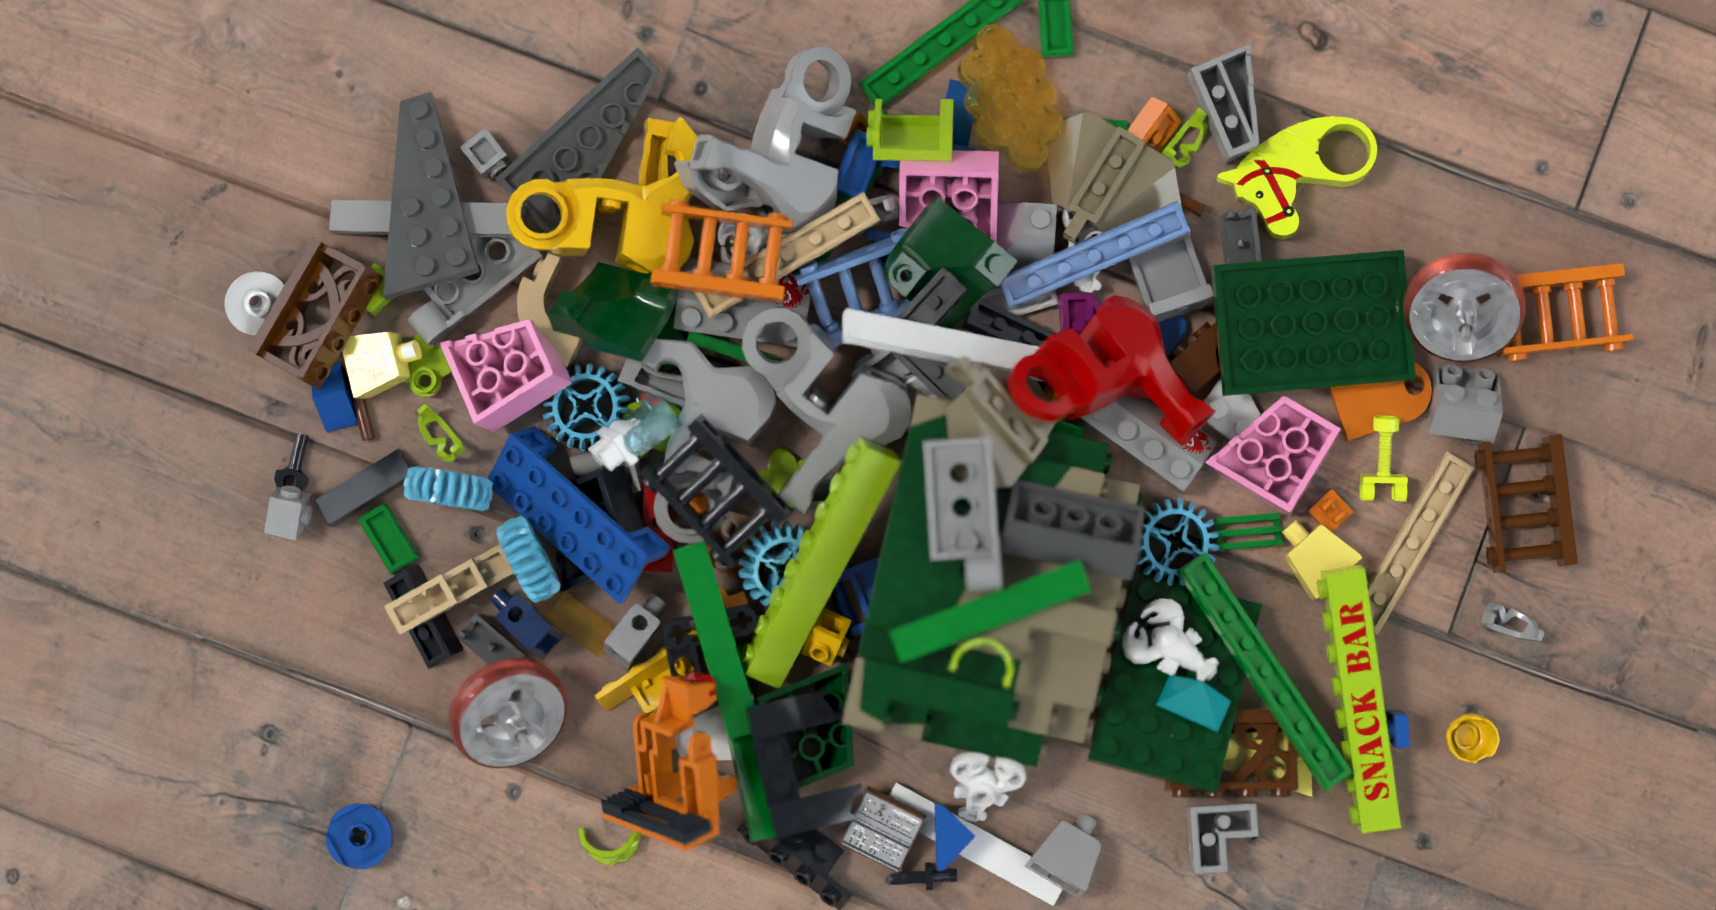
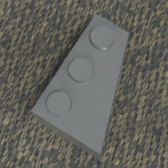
M1251 44L1190 69L1187 75L1200 108L1208 114L1205 119L1224 164L1249 154L1259 146L1253 88L1254 77L1251 64Z

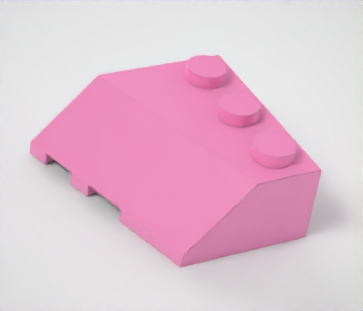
M952 150V162L900 161L899 226L909 228L935 195L991 240L997 242L999 151Z
M530 319L495 328L494 331L481 335L475 333L465 336V339L454 342L448 340L440 343L473 423L493 433L572 384L561 356Z
M1283 396L1205 463L1236 486L1285 515L1290 516L1340 434L1341 428Z

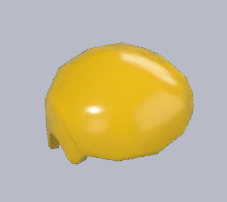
M1463 714L1454 719L1446 729L1445 740L1447 748L1461 761L1477 763L1486 757H1492L1500 743L1499 732L1496 726L1488 718L1479 714Z

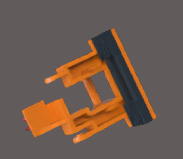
M698 671L690 672L688 675H666L662 677L663 689L657 712L653 714L642 712L636 716L633 722L639 785L634 784L630 786V789L625 788L623 789L624 792L619 791L618 795L613 794L612 797H607V801L601 800L604 819L684 851H688L720 834L719 803L735 793L738 787V781L734 776L717 774L716 755L712 753L711 738L708 734L700 731L692 734L688 741V755L679 758L680 769L673 771L672 750L676 748L675 735L694 727L693 715L707 709L717 699L715 695L717 691L715 679ZM681 796L683 797V803L676 800Z

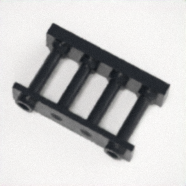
M701 414L686 427L691 432L688 441L658 469L650 462L640 473L644 476L642 479L644 484L652 492H659L712 548L711 553L713 557L722 565L727 564L732 568L741 559L735 552L739 546L767 520H774L779 524L793 509ZM705 447L714 456L712 458L713 463L679 493L667 478L698 448L703 449ZM728 471L737 480L735 482L736 487L702 517L690 502L721 472L726 473ZM751 495L759 504V511L725 541L712 526L744 496L749 497Z

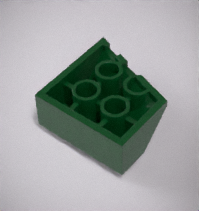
M848 662L757 697L755 704L760 705L826 690L828 693L823 698L835 712L842 709L845 713L849 695ZM843 720L785 733L798 788L854 766L851 725L843 724Z

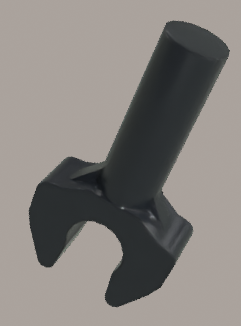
M296 433L289 465L284 469H277L275 471L274 480L277 488L285 486L286 479L289 476L295 477L296 484L294 487L299 488L301 492L308 486L309 477L304 475L301 466L309 436Z

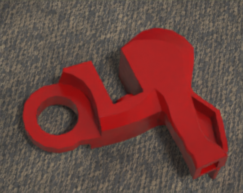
M1116 295L1103 301L1098 311L1087 322L1079 335L1073 328L1049 336L1034 354L1023 357L1014 365L1007 380L1009 393L1015 404L1026 415L1039 421L1054 422L1064 419L1065 416L1073 420L1098 412L1126 395L1149 398L1165 415L1160 421V426L1181 446L1186 445L1216 412L1204 401L1192 397L1182 377L1174 372L1165 354L1160 326L1154 314L1142 304L1128 297ZM1036 377L1047 383L1056 392L1057 402H1044L1036 398L1030 392L1026 378Z

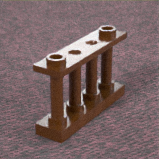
M1562 434L1543 437L1542 444L1535 448L1492 452L1491 442L1478 444V450L1474 452L1476 469L1481 470L1490 547L1486 548V560L1488 566L1493 568V573L1506 572L1505 562L1552 557L1553 560H1557V566L1578 564ZM1536 460L1545 463L1546 476H1543L1542 480L1496 484L1494 465ZM1542 492L1545 495H1549L1550 508H1547L1546 512L1500 517L1498 497ZM1548 525L1549 528L1553 527L1554 540L1550 544L1508 549L1503 547L1501 529Z

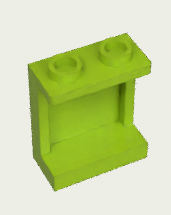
M875 99V110L868 111L867 147H873V160L952 162L954 99H941L940 116L883 114L882 99Z

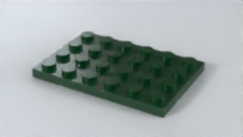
M1404 250L1211 266L1222 396L1416 380Z
M1134 573L1087 761L1217 794L1245 673L1186 585L1181 586L1179 583L1173 582L1172 586H1168L1167 580L1161 579L1159 582H1155L1154 577ZM1163 598L1172 599L1180 604L1185 617L1183 632L1186 633L1189 628H1193L1202 638V642L1195 645V647L1203 655V658L1208 660L1215 657L1219 662L1216 667V674L1211 680L1206 679L1204 681L1208 686L1231 701L1218 732L1156 706L1169 677L1168 673H1164L1157 668L1163 658L1146 664H1135L1126 658L1122 650V638L1127 627L1133 622L1138 623L1134 637L1139 638V630L1143 627L1147 633L1148 647L1153 646V629L1159 626L1170 625H1152L1147 622L1149 618L1155 617L1158 614H1152L1144 620L1140 618L1139 615L1143 608L1152 601ZM1237 598L1257 628L1262 604ZM1180 665L1173 675L1197 680V672L1190 671Z

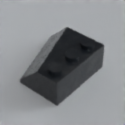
M617 466L612 471L607 468H599L571 481L574 486L627 533L644 528L625 466ZM556 551L557 563H561L562 581H559V593L595 583L561 551Z

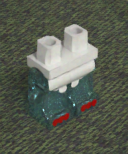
M645 391L636 398L640 404L639 408L625 419H617L608 428L603 426L598 430L597 434L601 439L588 448L595 461L600 466L604 465L610 471L622 462L632 466L639 461L636 457L637 455L648 452L680 428L682 423L665 399Z

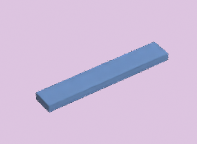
M1175 201L1007 274L1000 283V286L1011 309L1187 234L1191 230L1179 202Z

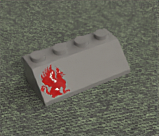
M690 257L683 265L682 272L693 274V270L697 269L698 258ZM711 261L710 271L713 272V277H716L731 268V263ZM791 272L778 280V285L785 286L783 304L744 299L709 319L694 292L679 290L674 329L743 339V333L750 319L761 310L773 306L789 307L799 312L808 321L811 295L807 283L798 286ZM783 322L768 323L758 333L757 341L798 347L795 331Z
M1126 395L1098 412L1076 418L1081 424L1178 494L1184 492L1218 442L1199 429L1186 445L1181 446L1160 426V421L1165 415L1149 398Z

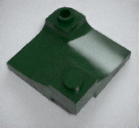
M934 195L893 248L885 264L884 276L886 282L894 290L911 302L943 266L947 267L970 289L937 324L939 327L952 329L960 318L994 286H999L1018 261L995 241L991 240L958 214L942 199ZM905 269L907 277L901 280L900 273Z
M598 262L591 273L575 289L570 292L562 290L549 310L548 317L553 331L582 338L583 345L586 348L642 362L667 323L674 309L678 290L652 286V272L648 274Z

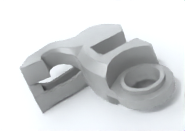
M817 46L800 50L791 58L785 70L783 84L780 88L771 90L760 114L750 150L736 147L713 135H698L691 161H676L674 163L684 188L716 211L728 212L749 207L757 216L768 217V213L787 215V220L793 221V231L833 210L837 200L838 169L796 155L795 150L800 144L802 135L813 139L846 138L856 111L853 108L844 106L850 93L851 75L849 67L841 55L830 48ZM814 61L824 66L829 77V88L826 95L819 101L809 97L803 84L804 73L807 67ZM719 169L732 175L724 183L718 178Z
M773 306L761 310L750 319L743 333L742 349L746 361L756 372L764 374L768 382L776 390V395L786 406L822 435L821 441L814 447L802 466L792 475L791 479L780 489L778 494L806 516L810 507H818L821 502L826 501L830 493V484L833 477L837 473H841L846 463L845 456L849 447L852 444H856L860 436L881 446L903 436L911 423L914 401L907 386L896 376L863 365L836 401L830 405L828 403L830 398L817 387L811 390L809 386L835 354L838 344L817 324L810 325L799 312L789 307ZM772 322H783L789 325L795 331L798 339V348L795 354L783 361H774L765 357L757 344L758 333L763 326ZM840 465V468L838 469V471H836V472H835L834 474H832V475H828V474L831 473L836 467H838V466Z
M657 338L642 362L629 358L626 359L618 378V383H623L625 386L633 387L640 392L649 393L656 398L683 408L672 429L664 462L690 439L689 434L691 432L686 427L701 414L724 437L750 446L771 423L777 408L775 389L768 382L764 374L756 372L751 366L716 368L692 342ZM663 364H671L679 367L682 376L658 370ZM692 454L667 480L680 492L713 462ZM728 471L726 473L721 472L701 491L709 501L710 510L735 487L736 479ZM658 492L654 503L656 522L664 534L676 542L685 544L704 541L694 529L679 528L671 521L668 511L669 503ZM723 517L712 526L716 532L723 522Z

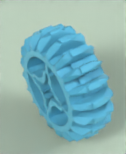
M577 364L574 365L576 375L571 377L568 372L572 384L551 396L554 397L553 401L546 400L542 402L543 407L552 408V412L543 414V418L545 420H555L554 423L548 426V430L550 432L558 429L561 430L556 436L557 441L561 442L569 436L567 447L572 449L578 440L580 441V451L585 452L587 442H591L592 446L601 438L597 431L582 434L573 430L587 420H592L601 427L605 426L607 428L614 421L624 420L619 418L620 414L630 413V408L621 407V403L628 402L630 398L628 395L618 396V393L625 389V385L619 383L614 387L612 386L617 378L614 373L604 379L606 374L605 367L601 366L595 375L593 374V365L587 364L586 373L582 374V369ZM581 382L600 384L596 390L593 389L586 395L579 394L571 388ZM607 391H609L613 402V410L609 420L599 410V405ZM564 395L572 401L574 406L573 412L569 417L570 419L566 424L563 422L560 411ZM574 397L586 403H589L591 400L594 401V405L591 406L599 418L587 412L580 415L579 410L582 409Z
M424 467L409 468L403 486L405 487L404 496L410 500L476 511L489 509V503L492 501L493 483L488 478Z
M1181 498L1177 499L1175 508H1172L1170 499L1164 500V510H1161L1157 503L1152 504L1151 507L1155 514L1153 516L1144 510V519L1147 523H1143L1140 551L1143 557L1137 558L1136 565H1140L1145 561L1148 563V566L1143 570L1144 575L1150 574L1153 569L1157 571L1154 576L1155 582H1159L1162 576L1166 575L1168 586H1172L1174 576H1177L1178 583L1181 586L1185 585L1176 572L1179 569L1168 568L1176 554L1183 553L1197 558L1204 552L1207 554L1208 550H1219L1218 545L1209 544V539L1219 536L1218 532L1208 533L1206 529L1214 525V521L1212 519L1205 523L1201 521V518L1207 513L1206 510L1202 509L1195 515L1193 511L1196 503L1191 502L1185 510L1183 509L1184 502ZM1163 517H1181L1172 531L1153 527ZM1190 522L1199 533L1200 549L1187 539L1186 533ZM1180 531L1178 541L1184 547L1181 549L1177 547L1175 551L1170 552L1171 543L1164 537L1169 535L1174 537V534ZM1149 536L1157 540L1163 547L1159 563L1151 554ZM1207 554L1212 563H1214L1216 559Z
M521 515L517 518H511L499 526L496 532L497 538L509 565L528 598L537 603L552 597L553 594L560 590V582L548 554L527 518Z
M785 521L782 529H780L776 522H772L771 531L768 532L762 526L759 528L762 534L759 538L753 534L749 537L753 543L752 546L742 545L743 552L748 556H742L738 561L740 565L744 566V568L738 571V574L741 578L745 579L742 583L745 590H751L750 596L754 600L760 598V602L764 606L769 604L773 590L776 587H780L785 578L784 571L786 567L780 566L777 568L774 563H788L790 559H795L797 555L796 551L804 534V527L800 524L792 528V524L789 521ZM782 543L779 549L767 551L772 546ZM760 561L769 568L766 575L768 578L766 584L760 582L758 567Z

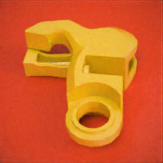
M679 117L675 122L648 118L645 122V138L638 174V185L603 178L567 179L566 181L556 183L548 179H535L520 185L511 195L506 208V224L511 236L520 245L532 250H551L555 256L583 257L590 248L595 207H598V212L616 215L618 210L622 211L615 262L629 270L647 274L652 272L653 268L660 269L661 265H664L671 219V216L662 215L661 205L662 203L669 204L670 200L688 202L693 195L684 188L677 170L675 174L668 177V155L674 156L676 161H691L697 135L682 117ZM534 195H544L557 203L561 212V220L559 226L554 231L547 234H538L530 231L524 225L520 209L527 198ZM684 218L677 265L680 268L690 258L694 244V238L687 218Z

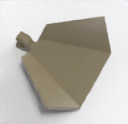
M1090 111L1044 127L1052 204H1057V207L1074 214L1063 235V238L1074 244L1086 222L1093 225L1099 231L1105 232L1175 201L1179 202L1182 209L1173 160L1147 146L1145 141L1119 126L1115 127Z
M967 356L961 357L959 362L956 360L951 361L945 371L954 380L963 382L966 387L945 407L949 440L991 437L995 489L1012 487L1026 466L1034 462L1048 441V434L1057 421H1039L1026 415L1015 404L1009 393L1007 383L1010 371L983 362L977 363L975 368ZM1026 378L1030 392L1036 398L1044 402H1050L1038 381ZM962 463L953 465L954 482L963 483L968 479L969 469L966 465Z

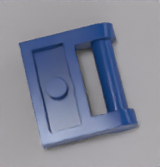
M877 558L843 570L831 593L839 614L852 620L845 635L848 639L862 634L865 622L857 624L841 582L850 579L866 618L879 564Z

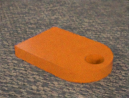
M1414 362L1415 376L1422 383V390L1418 395H1412L1406 390V381L1328 387L1346 442L1378 432L1373 430V416L1400 417V424L1420 416L1428 407L1432 395V386L1426 371Z

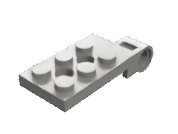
M471 237L477 264L481 267L480 277L473 281L462 277L425 288L424 290L433 301L417 309L407 321L427 346L435 344L534 266L540 258H544L538 250H532L520 245L514 238ZM501 243L506 246L507 253L503 259L493 260L490 258L489 249L493 244Z
M992 438L923 441L931 560L964 558L967 592L1001 590L1002 580L997 533ZM956 463H962L969 469V477L963 483H956L950 478V469ZM958 497H965L971 503V511L965 517H958L952 511V503Z

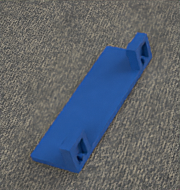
M535 426L510 433L488 476V479L493 483L492 490L517 513L527 518L529 523L618 604L626 602L645 565L666 557L671 547L649 527L627 533L544 458L552 456L557 446Z

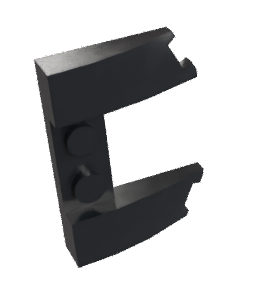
M826 690L744 708L774 838L853 820L856 817L855 814L850 813L854 793L861 794L862 792L861 783L801 798L799 795L785 733L843 720L844 712L842 709L835 712L823 698L828 693Z

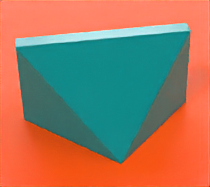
M1169 675L1156 706L1218 732L1231 701L1203 681Z

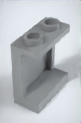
M1190 232L1127 259L1144 307L1154 314L1158 323L1213 305V290L1211 285L1206 283L1190 240Z

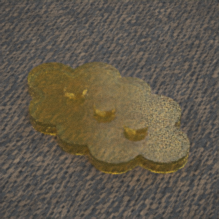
M989 24L983 26L973 40L974 51L968 52L962 58L957 68L961 83L968 89L964 97V106L977 119L974 126L975 135L984 147L996 151L1004 150L1008 163L1020 172L1031 173L1037 171L1047 159V145L1052 144L1059 137L1063 129L1062 118L1052 107L1056 99V91L1053 85L1043 78L1045 62L1036 50L1026 46H1016L1012 34L1000 25Z

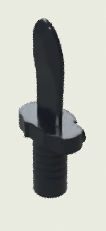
M926 862L925 871L895 872L889 875L885 882L888 885L926 883V891H932L933 883L957 882V869L932 870V862Z

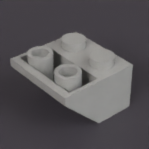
M1435 363L1431 384L1432 395L1428 408L1429 434L1494 443L1503 415L1499 372L1488 369L1460 367L1454 364Z

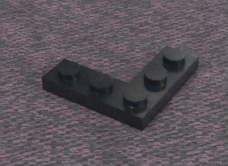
M943 266L896 318L936 326L970 289L947 267ZM891 352L939 399L952 401L966 387L963 382L954 380L945 371L950 363Z
M981 298L967 311L962 328L974 334L1040 347L1049 336L1055 334ZM1038 381L1041 388L1045 392L1047 383L1043 381Z

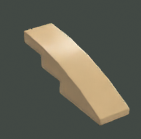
M498 544L473 559L471 558L452 570L431 579L385 605L384 608L399 635H402L513 575L514 572L501 545Z

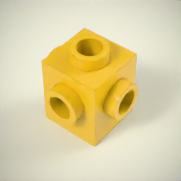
M823 608L806 639L801 654L831 667L836 655L843 657L850 639L846 638L845 635L852 620Z

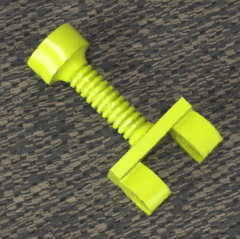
M1391 415L1373 416V430L1378 431L1380 435L1379 465L1377 473H1360L1359 498L1361 501H1374V483H1392V500L1394 502H1406L1408 477L1405 474H1391L1389 472L1391 471V436L1394 432L1399 431L1400 417Z

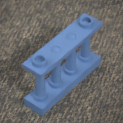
M908 228L898 229L890 234V238L820 263L811 261L798 268L799 270L792 272L798 286L807 283L820 321L819 327L838 345L845 343L843 342V321L837 322L832 319L819 279L838 273L849 309L867 312L862 307L850 268L868 261L882 302L879 304V308L868 311V313L896 318L910 302L905 298L898 300L893 297L890 285L885 280L884 267L880 257L892 252Z

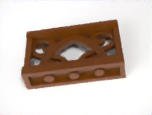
M312 237L247 350L316 389H320L328 378L338 356L344 350L353 330L360 322L373 295L377 292L383 276L370 267ZM335 260L344 264L335 273L330 269ZM356 273L352 281L343 280L338 283L345 275ZM328 295L330 304L329 321L319 328L306 333L307 321L304 315L310 303L318 302ZM300 348H302L301 353L306 360L302 368L298 363ZM283 349H291L289 363L279 358Z
M1237 710L1233 724L1235 735L1241 744L1256 752L1246 764L1235 772L1229 773L1223 769L1217 794L1205 792V797H1225V791H1238V797H1258V791H1271V797H1291V791L1298 790L1296 749L1288 738L1287 753L1272 747L1279 724L1269 710ZM1248 728H1255L1258 731L1257 737L1253 739L1262 740L1261 744L1253 743L1245 737V732ZM1268 754L1278 756L1286 766L1284 776L1278 780H1271L1265 776L1266 768L1272 767L1277 770L1272 761L1265 759ZM1252 772H1254L1256 779L1259 781L1241 782ZM1164 781V791L1172 792V797L1175 798L1192 797V791H1201Z

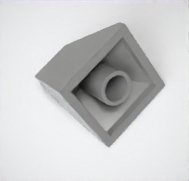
M1023 202L997 206L996 243L1018 261L1010 272L1053 254L1057 204Z

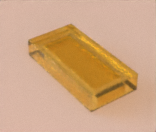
M567 592L562 594L545 617L597 657L603 650L604 641L614 630L611 625Z

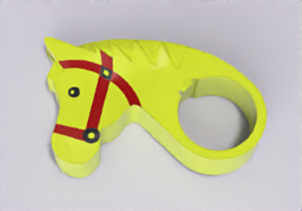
M1336 116L1313 118L1292 125L1261 143L1257 149L1251 151L1236 169L1220 173L1217 177V182L1233 187L1237 202L1242 201L1246 205L1256 208L1267 233L1272 238L1280 241L1287 240L1295 235L1299 225L1298 213L1292 207L1296 195V184L1307 183L1331 187H1350L1361 182L1369 174L1377 156L1376 139L1371 130L1364 123L1356 119ZM1335 131L1352 132L1366 146L1368 154L1367 163L1361 170L1353 174L1340 175L1331 172L1323 165L1319 154H1316L1320 141L1326 135Z

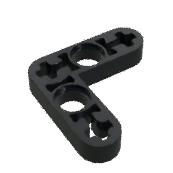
M738 605L725 608L726 613H728V620L738 618V612L744 611L746 616L752 617V621L747 623L746 629H741L739 624L730 626L733 638L750 634L756 628L757 616L751 607ZM692 615L670 620L663 630L671 676H681L675 669V663L678 658L683 656L693 660L694 669L692 672H701L696 645H701L700 640H692L693 634H687L683 636V642L677 643L675 638H669L668 633L673 631V625L679 624L683 630L691 628L689 621L693 620Z

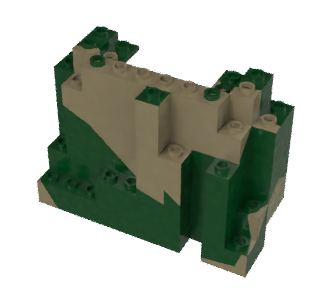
M917 394L842 723L968 752L982 753L994 758H1008L1020 764L1037 767L1038 761L1044 762L1048 742L1043 741L1044 735L1082 744L1084 737H1091L1094 719L1089 718L1090 711H1093L1094 705L1100 706L1104 687L1099 686L1101 672L1107 674L1110 665L1111 654L1106 653L1107 646H1110L1111 640L1117 641L1121 621L1116 620L1118 612H1115L1116 607L1122 608L1126 589L1120 588L1122 578L1084 570L1092 590L1091 592L901 663L889 631L997 591L967 592L964 558L931 560L923 441L949 440L945 407L951 401ZM1050 431L1047 436L1048 441L1034 462L1026 466L1017 479L1142 506L1144 494L1139 493V484L1104 477V474L1110 470L1113 453L1107 452L1109 444ZM952 466L951 469H950L949 474H950V478L954 481L953 466ZM1012 487L995 489L999 550ZM958 497L952 503V511L958 517H965L971 511V503L965 497ZM999 552L1002 589L1061 567V565ZM977 637L991 638L1003 645L1011 656L1014 667L1009 688L1003 686V679L1007 674L1005 658L996 648L986 644L970 647L960 655L957 661L958 666L955 668V671L949 670L955 649H958L964 642Z

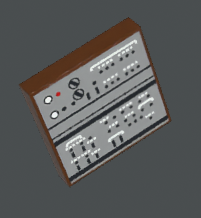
M868 786L854 813L856 817L850 821L840 845L899 873L927 815Z

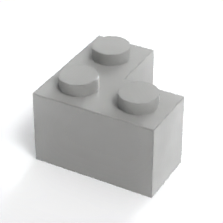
M1238 802L1186 806L1190 872L1194 874L1228 872L1226 838L1258 836L1256 803Z

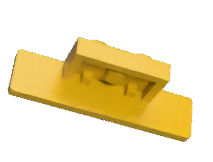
M696 627L684 634H693L692 640L699 639ZM683 638L679 639V640L676 641V642H677V643L683 642ZM696 645L697 653L702 650L701 645ZM665 646L655 656L644 663L633 666L626 675L617 681L607 683L600 692L595 694L596 700L605 711H610L634 695L643 712L650 714L657 712L663 689L662 677L666 675L671 676ZM687 656L678 658L675 663V669L681 675H688L694 669Z

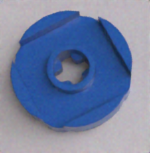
M356 803L343 807L333 815L329 822L328 832L326 833V845L329 853L336 862L349 868L367 869L378 864L386 857L393 845V830L388 817L384 812L371 804ZM356 827L361 831L366 830L368 833L365 837L366 843L363 846L360 842L353 843L351 837L355 835L353 829Z

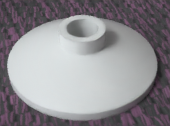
M262 271L249 272L237 278L229 287L225 297V312L232 325L245 334L256 335L284 287L282 281L276 276ZM259 296V303L251 306L249 304L251 297Z

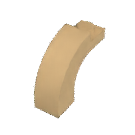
M548 252L546 258H540L533 272V276H536L535 282L525 277L521 279L517 294L519 322L532 320L561 356L566 369L570 370L583 341L579 337L555 332L552 329L547 312V297L563 261L560 257Z

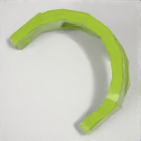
M1199 107L1161 152V154L1173 160L1174 166L1179 168L1190 162L1189 153H1197L1206 137L1208 124L1205 118L1208 114ZM1190 126L1199 129L1200 133L1195 143L1180 144V151L1183 157L1178 160L1175 159L1176 151L1173 150V147Z
M427 404L422 405L417 410L419 413L417 421L420 432L429 447L438 446L436 453L441 460L446 463L453 462L466 451V447ZM436 421L453 440L455 445L450 448V455L444 452L447 442L446 438H432L425 426L426 424Z
M977 637L964 642L958 649H955L949 670L955 671V668L958 666L957 661L960 655L970 647L986 644L996 648L1005 658L1007 674L1003 679V686L1009 688L1014 667L1011 656L1003 645L991 638Z
M578 828L584 851L593 860L607 866L627 862L637 851L641 838V833L632 830L629 840L623 846L613 851H601L594 849L587 842L584 828Z

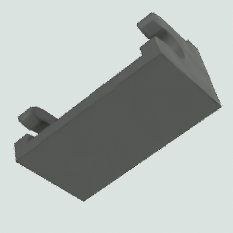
M1256 208L1245 209L1243 212L1237 213L1228 211L1224 215L1219 216L1224 264L1262 261Z
M475 613L470 618V623L457 635L462 643L488 665L504 660H526L529 656L479 613Z

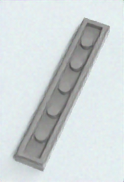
M332 200L329 231L331 234L388 235L391 201ZM462 202L470 237L513 238L506 224V208L508 203ZM522 204L520 212L523 221L524 206Z

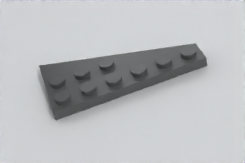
M637 47L495 179L512 195L520 185L535 179H548L556 183L566 181L567 179L602 178L660 71ZM534 195L525 200L523 203L524 211L546 234L554 231L559 226L561 212L554 200L544 195Z
M431 92L400 101L383 297L386 300L480 272L435 98Z

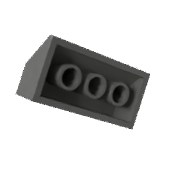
M1017 480L1011 489L999 552L1061 566L1080 560L1085 571L1131 580L1140 551L1145 507Z

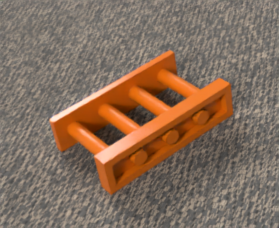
M670 200L669 204L662 203V215L671 216L665 262L664 265H661L660 269L653 268L652 286L783 304L785 286L778 285L779 281L776 280L782 231L791 233L793 231V221L787 220V215L768 213V217L701 209L689 207V202L682 200ZM684 218L704 221L697 269L693 270V274L680 272V267L677 266ZM717 223L736 225L730 273L726 274V278L713 277V272L710 271ZM749 227L769 229L763 278H759V283L746 281V276L743 275Z
M1624 263L1511 275L1517 285L1518 293L1521 290H1531L1532 295L1536 297L1541 344L1522 346L1519 322L1515 334L1509 341V347L1498 350L1497 358L1507 357L1508 362L1527 360V354L1604 346V352L1623 350V344L1633 341V334L1619 335L1613 286L1616 285L1615 280L1625 276ZM1596 283V288H1600L1606 337L1589 339L1586 337L1581 289H1584L1583 284ZM1563 286L1564 291L1568 292L1573 340L1554 341L1548 294L1552 292L1551 287Z

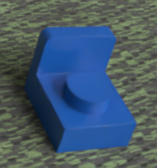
M1402 710L1385 711L1389 743L1396 748H1409L1408 714Z

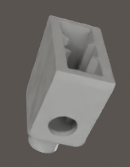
M654 594L650 595L643 606L635 602L604 641L602 652L626 670H629L660 629L661 621L658 617L667 607V604ZM639 622L642 623L645 626V628L642 631H639L634 629L633 625Z
M1083 813L1079 814L1074 825L1062 820L1024 867L1078 899L1088 888L1102 847L1100 841L1090 836L1097 822L1092 817Z

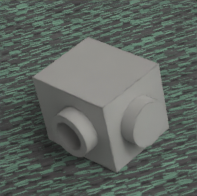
M294 486L278 487L269 499L264 533L296 540L304 531V526L309 524L312 516L313 507L308 505L310 494L303 493Z

